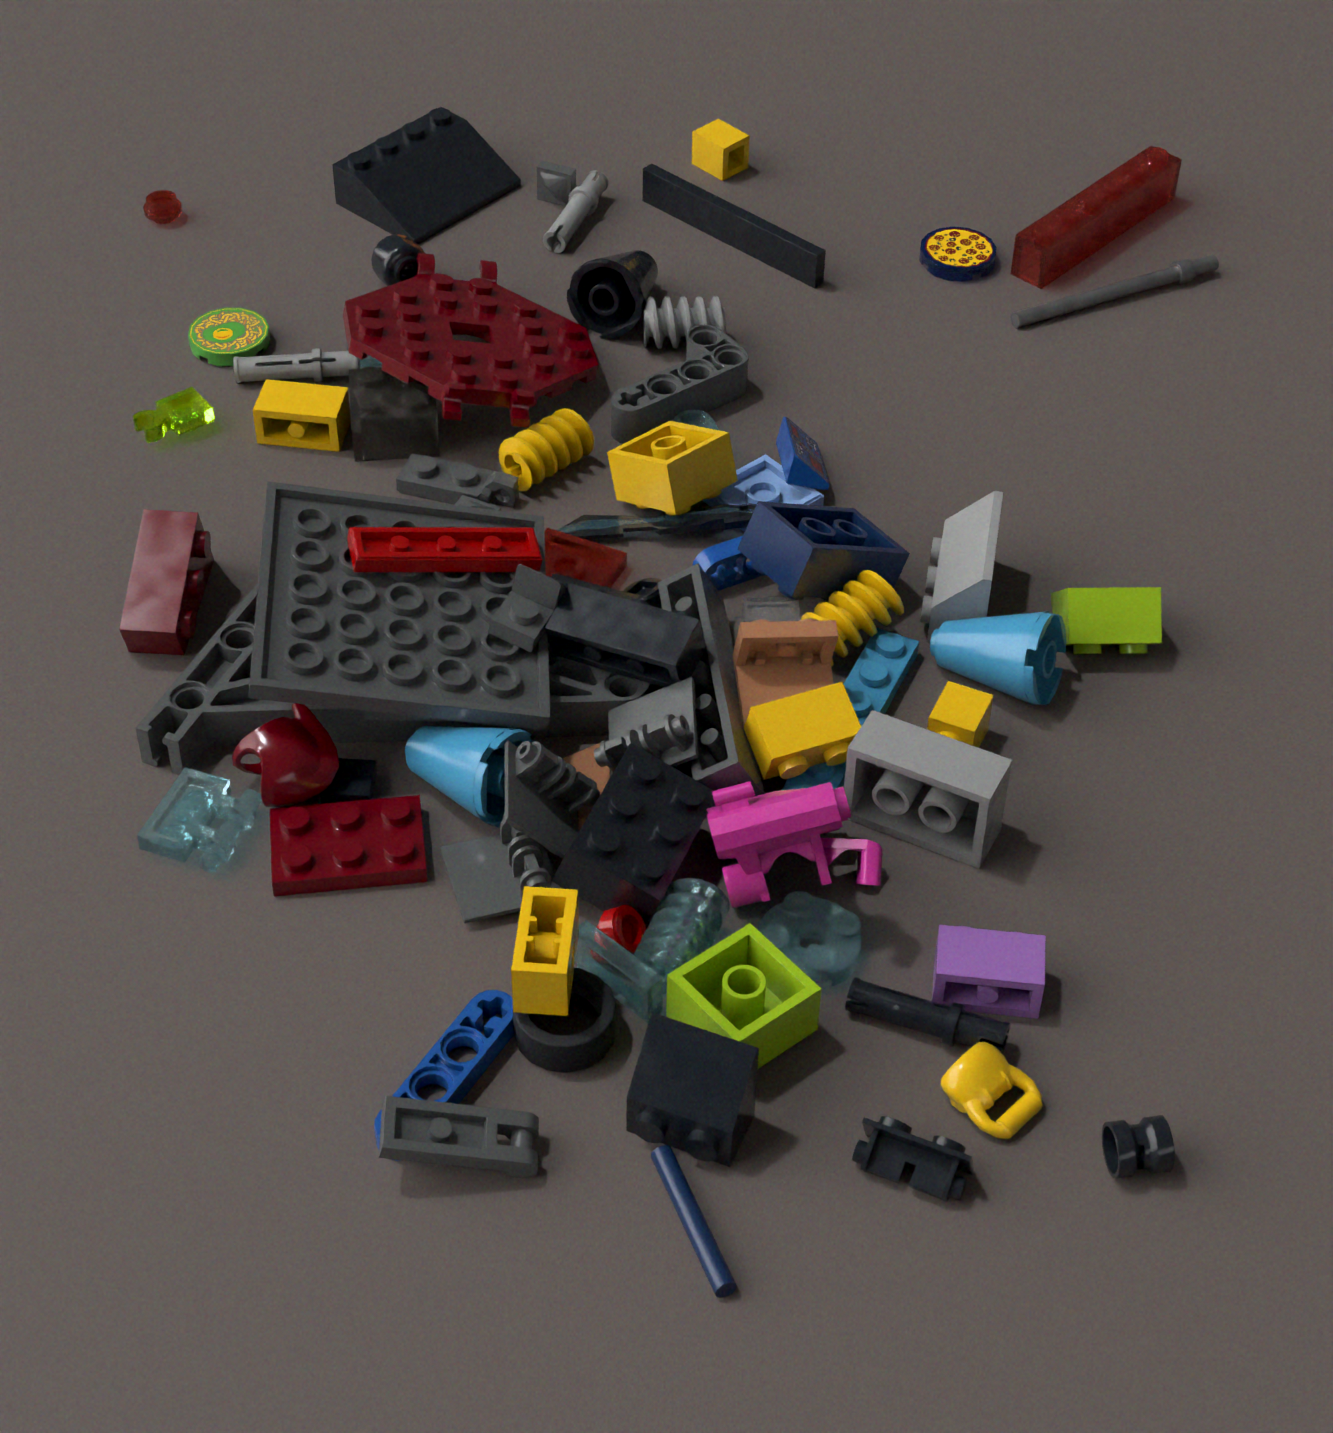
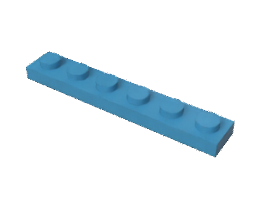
M876 628L877 633L869 639L843 684L861 726L872 710L883 714L886 713L918 656L920 641ZM826 762L811 766L804 773L789 778L782 790L809 788L831 782L833 789L844 787L846 762L834 766H828Z

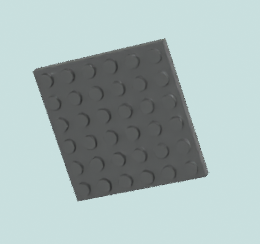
M267 481L248 698L547 731L550 721L547 633H544L532 652L488 633L492 617L512 590L516 572H354L347 542L349 527L534 528L543 559L540 573L546 575L544 516Z

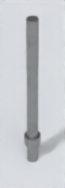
M1214 254L1192 261L1188 258L1172 262L1165 269L1013 312L1011 314V322L1015 328H1019L1172 282L1176 285L1192 281L1196 275L1217 270L1219 261Z

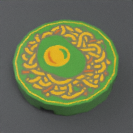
M225 307L212 310L197 317L190 325L188 331L189 347L193 355L200 359V356L208 358L209 364L233 366V359L236 356L253 357L257 356V352L262 349L264 352L268 349L270 343L269 325L263 316L245 308Z

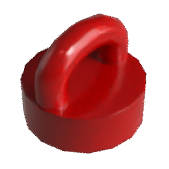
M621 905L604 911L596 927L594 937L595 950L600 958L603 960H623L641 954L645 948L647 933L640 914L628 905Z

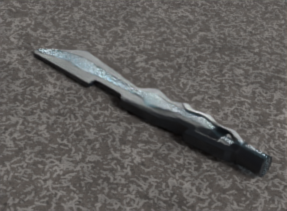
M721 504L712 507L702 505L687 513L676 516L667 515L665 512L658 516L582 515L553 532L550 537L553 542L618 538L624 537L623 532L655 530L659 535L716 528H724V530L746 528L757 504Z

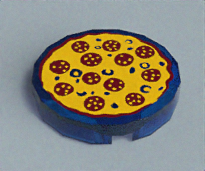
M946 227L928 233L921 240L919 261L922 265L926 264L928 266L927 271L936 277L948 281L964 282L972 280V276L981 273V277L989 274L995 266L996 246L992 239L982 232L964 227Z

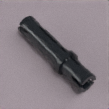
M857 977L853 979L847 998L851 1000H847L845 1003L846 1011L857 1012L942 1038V1044L951 1047L954 1046V1043L972 1047L978 1042H987L996 1047L1002 1054L1005 1050L1009 1036L1006 1033H1009L1011 1026L1009 1022H1001L965 1011V1006L953 1002L951 1006H947L866 982Z

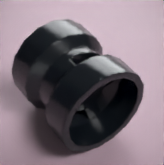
M1163 1115L1143 1117L1139 1124L1130 1125L1125 1120L1104 1123L1102 1127V1149L1107 1169L1112 1178L1132 1177L1136 1170L1147 1169L1150 1173L1154 1174L1171 1172L1174 1167L1175 1149L1171 1129Z

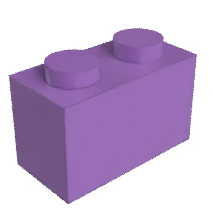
M939 925L934 957L932 1001L951 1006L953 1002L965 1006V1011L1038 1019L1045 987L1046 936L1022 932L977 929L967 926Z

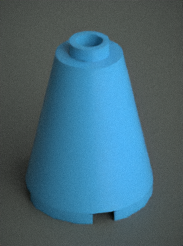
M1045 611L947 620L942 623L939 629H935L932 633L930 653L932 656H935L938 666L1031 705H1047L1050 703L1061 680L1063 668L1055 667L1057 652H1066V629L1063 618L1059 614Z
M423 726L416 730L406 743V763L413 773L486 824L500 828L503 815L505 814V742L509 741L519 747L525 741L530 743L535 741H532L530 737L532 734L521 729Z

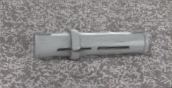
M590 171L582 184L571 191L568 204L543 236V244L549 251L552 250L556 242L559 243L554 253L564 251L586 216L591 215L597 209L598 199L609 185L607 177L602 172L594 181L593 179L598 171Z
M321 348L312 349V353L253 357L236 356L233 359L236 383L265 381L266 379L285 380L314 378L315 382L324 381V377L360 376V359L350 354L349 351L322 352Z

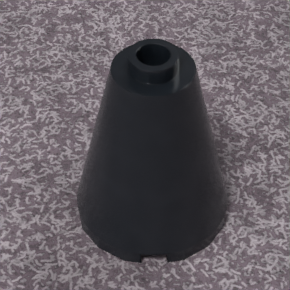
M634 250L594 259L581 265L573 273L570 288L567 290V302L570 312L578 324L585 327L587 331L591 329L601 334L599 337L607 339L621 337L632 330L642 316L647 298L650 296L658 276V267L655 260L644 251Z

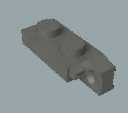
M411 454L396 478L397 491L399 493L449 504H455L462 495L486 503L514 508L519 499V478L516 476L426 455Z

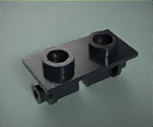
M881 1116L879 1122L863 1118V1128L866 1136L870 1137L869 1142L859 1139L852 1156V1161L861 1164L862 1171L899 1183L905 1166L908 1164L915 1167L909 1184L910 1188L948 1202L950 1197L961 1200L967 1178L959 1176V1172L963 1171L972 1175L974 1170L972 1156L964 1154L966 1148L962 1144L937 1135L933 1137L932 1142L911 1134L912 1128L909 1125L894 1118Z

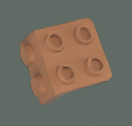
M809 618L800 621L771 622L759 619L752 622H740L732 656L743 726L752 706L834 684L830 663L838 640L836 620L818 621Z

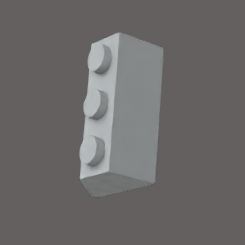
M993 491L947 518L944 522L942 538L933 537L930 564H937L938 567H928L925 593H931L933 596L924 595L920 623L929 624L928 643H930L933 631L937 628L939 629L944 621L987 617L1003 492Z

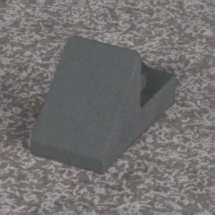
M519 564L516 569L512 590L492 617L488 633L532 652L546 632L545 626L567 586L558 580Z

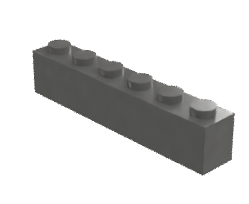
M695 564L658 582L662 609L671 612L683 611L699 619L706 644V649L691 676L694 679L698 743V758L690 760L693 779L714 791L751 781L755 796L764 794L759 766L743 729L732 656L734 647L724 599L701 566Z

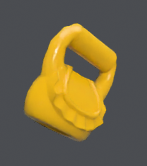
M978 1042L947 1070L940 1081L941 1088L950 1098L951 1105L960 1112L967 1113L971 1121L980 1130L997 1139H1010L1043 1107L1042 1095L1034 1080L1020 1069L1008 1064L1004 1055L987 1042ZM1011 1086H1016L1024 1091L1025 1094L996 1121L990 1119L986 1110L990 1109L1004 1092H1008Z

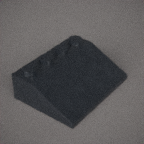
M442 107L431 110L428 114L403 125V127L385 137L378 138L370 145L352 152L347 157L332 164L336 204L392 235H405L416 244H420L521 186V179L466 119Z

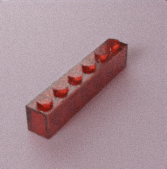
M1149 146L1017 233L1010 274L1039 289L1049 285L1173 200L1176 194L1182 159L1169 154L1163 148Z

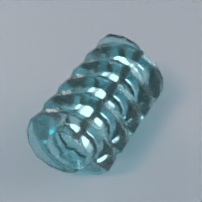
M695 878L679 879L669 885L656 913L651 919L648 929H646L641 939V943L638 944L633 955L634 968L639 977L648 986L660 993L667 994V974L712 947L716 933L719 932L723 919L726 918L730 910L729 899L722 890L712 883Z

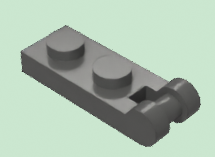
M385 1096L381 1114L379 1158L504 1171L507 1175L515 1178L532 1177L538 1172V1153L533 1150V1140L539 1136V1117L526 1111ZM497 1134L505 1135L510 1139L511 1146L497 1144Z

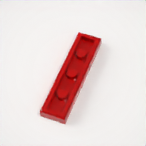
M349 527L347 536L354 572H516L519 564L540 572L543 560L534 528Z

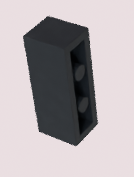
M569 583L545 626L554 655L664 688L690 678L706 649L699 619L686 612L667 611L653 607L640 599L628 600L610 595L598 587L585 588Z

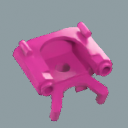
M751 781L712 791L716 807L706 810L718 859L736 858L738 864L722 868L732 908L771 900L764 874L769 872L774 861L780 855L788 852L799 854L811 862L815 861L820 883L823 886L832 883L828 866L845 850L858 851L856 883L881 886L883 849L879 843L868 839L820 838V834L840 830L843 827L842 822L851 818L843 786L833 789L831 782L809 788L780 790L755 796Z

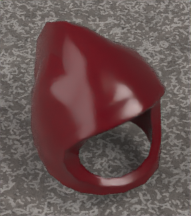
M294 703L292 705L294 718L283 716L270 720L247 734L236 746L232 755L233 766L246 773L261 775L260 792L265 807H286L312 798L324 791L332 783L339 768L337 748L333 740L305 704ZM247 754H255L261 762L245 764L241 763V759Z

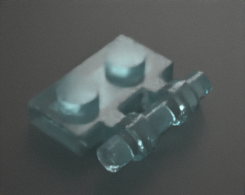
M185 767L138 833L139 849L182 862H186L194 848L202 850L204 853L198 860L199 866L208 873H214L220 864L228 862L236 851V840L241 832L249 830L257 819V808L262 802L261 795L255 790L247 789L240 799L230 796L232 792L229 779ZM215 817L225 820L219 830L209 827Z

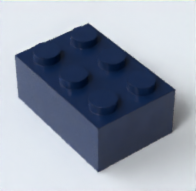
M758 501L738 547V550L752 562L751 566L754 570L769 576L779 585L778 590L783 595L794 600L814 597L829 601V596L833 592H843V586L848 581H857V576L864 570H871L877 573L894 588L910 554L855 508Z

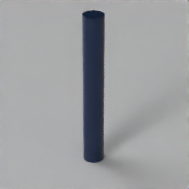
M662 1145L652 1151L651 1159L715 1296L719 1298L726 1297L737 1288L734 1278L671 1146Z

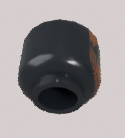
M393 234L386 236L378 242L373 250L371 258L372 268L377 277L389 286L417 275L418 253L425 252L418 244L405 235Z

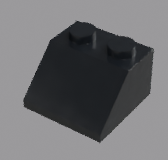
M653 1013L648 1022L627 1094L626 1131L636 1134L647 1142L662 1143L688 1152L698 1160L705 1162L713 1161L731 1167L755 1116L759 1048Z

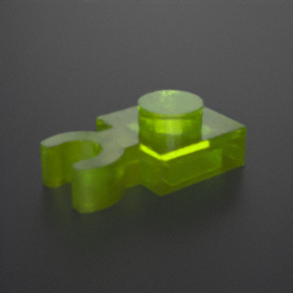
M193 387L155 401L156 410H143L132 416L135 431L144 430L147 443L162 439L165 433L170 430L179 436L215 421L213 407Z

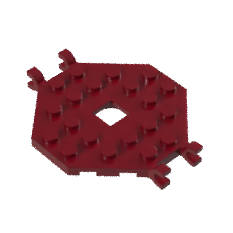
M418 253V272L413 278L346 300L344 304L343 320L349 353L361 360L367 358L368 355L382 362V371L407 384L416 379L428 386V394L442 402L443 418L447 420L461 421V403L509 408L512 426L529 428V408L536 405L538 397L545 395L549 398H554L570 391L573 382L577 380L588 383L596 379L599 364L587 329L498 285L497 264L494 261L480 260V278L464 281L453 279L445 274H434V254ZM453 335L475 336L491 344L454 340Z

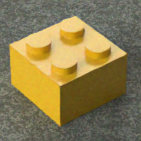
M668 421L607 452L616 499L635 504L640 509L652 508L665 511V514L670 516L687 513L691 510L692 505L703 499H710L720 495L722 489L738 481L730 434L725 431Z

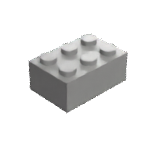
M872 710L847 750L844 790L851 813V818H848V820L980 868L1002 828L1013 760Z

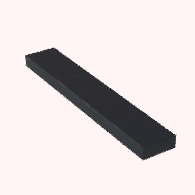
M652 163L643 168L642 201L814 289L824 283L826 250Z

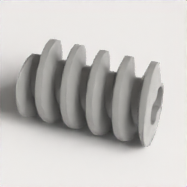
M685 296L679 298L676 308L673 307L670 297L663 298L660 308H657L653 297H648L643 311L644 349H646L649 337H653L657 349H662L665 337L670 338L673 348H678L681 337H686L687 340L689 329L698 325H712L726 334L725 308L722 307L719 297L713 296L708 308H706L701 296L695 298L692 308H690Z

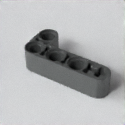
M698 325L692 327L687 332L686 361L613 393L611 396V436L614 440L624 444L668 421L685 423L742 397L747 391L748 352L715 326Z

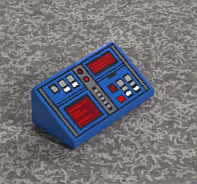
M783 417L776 445L786 483L828 490L830 484L818 443L789 418Z

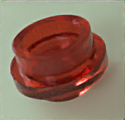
M157 190L147 195L146 203L143 206L144 215L149 220L158 224L171 223L182 213V204L174 192Z

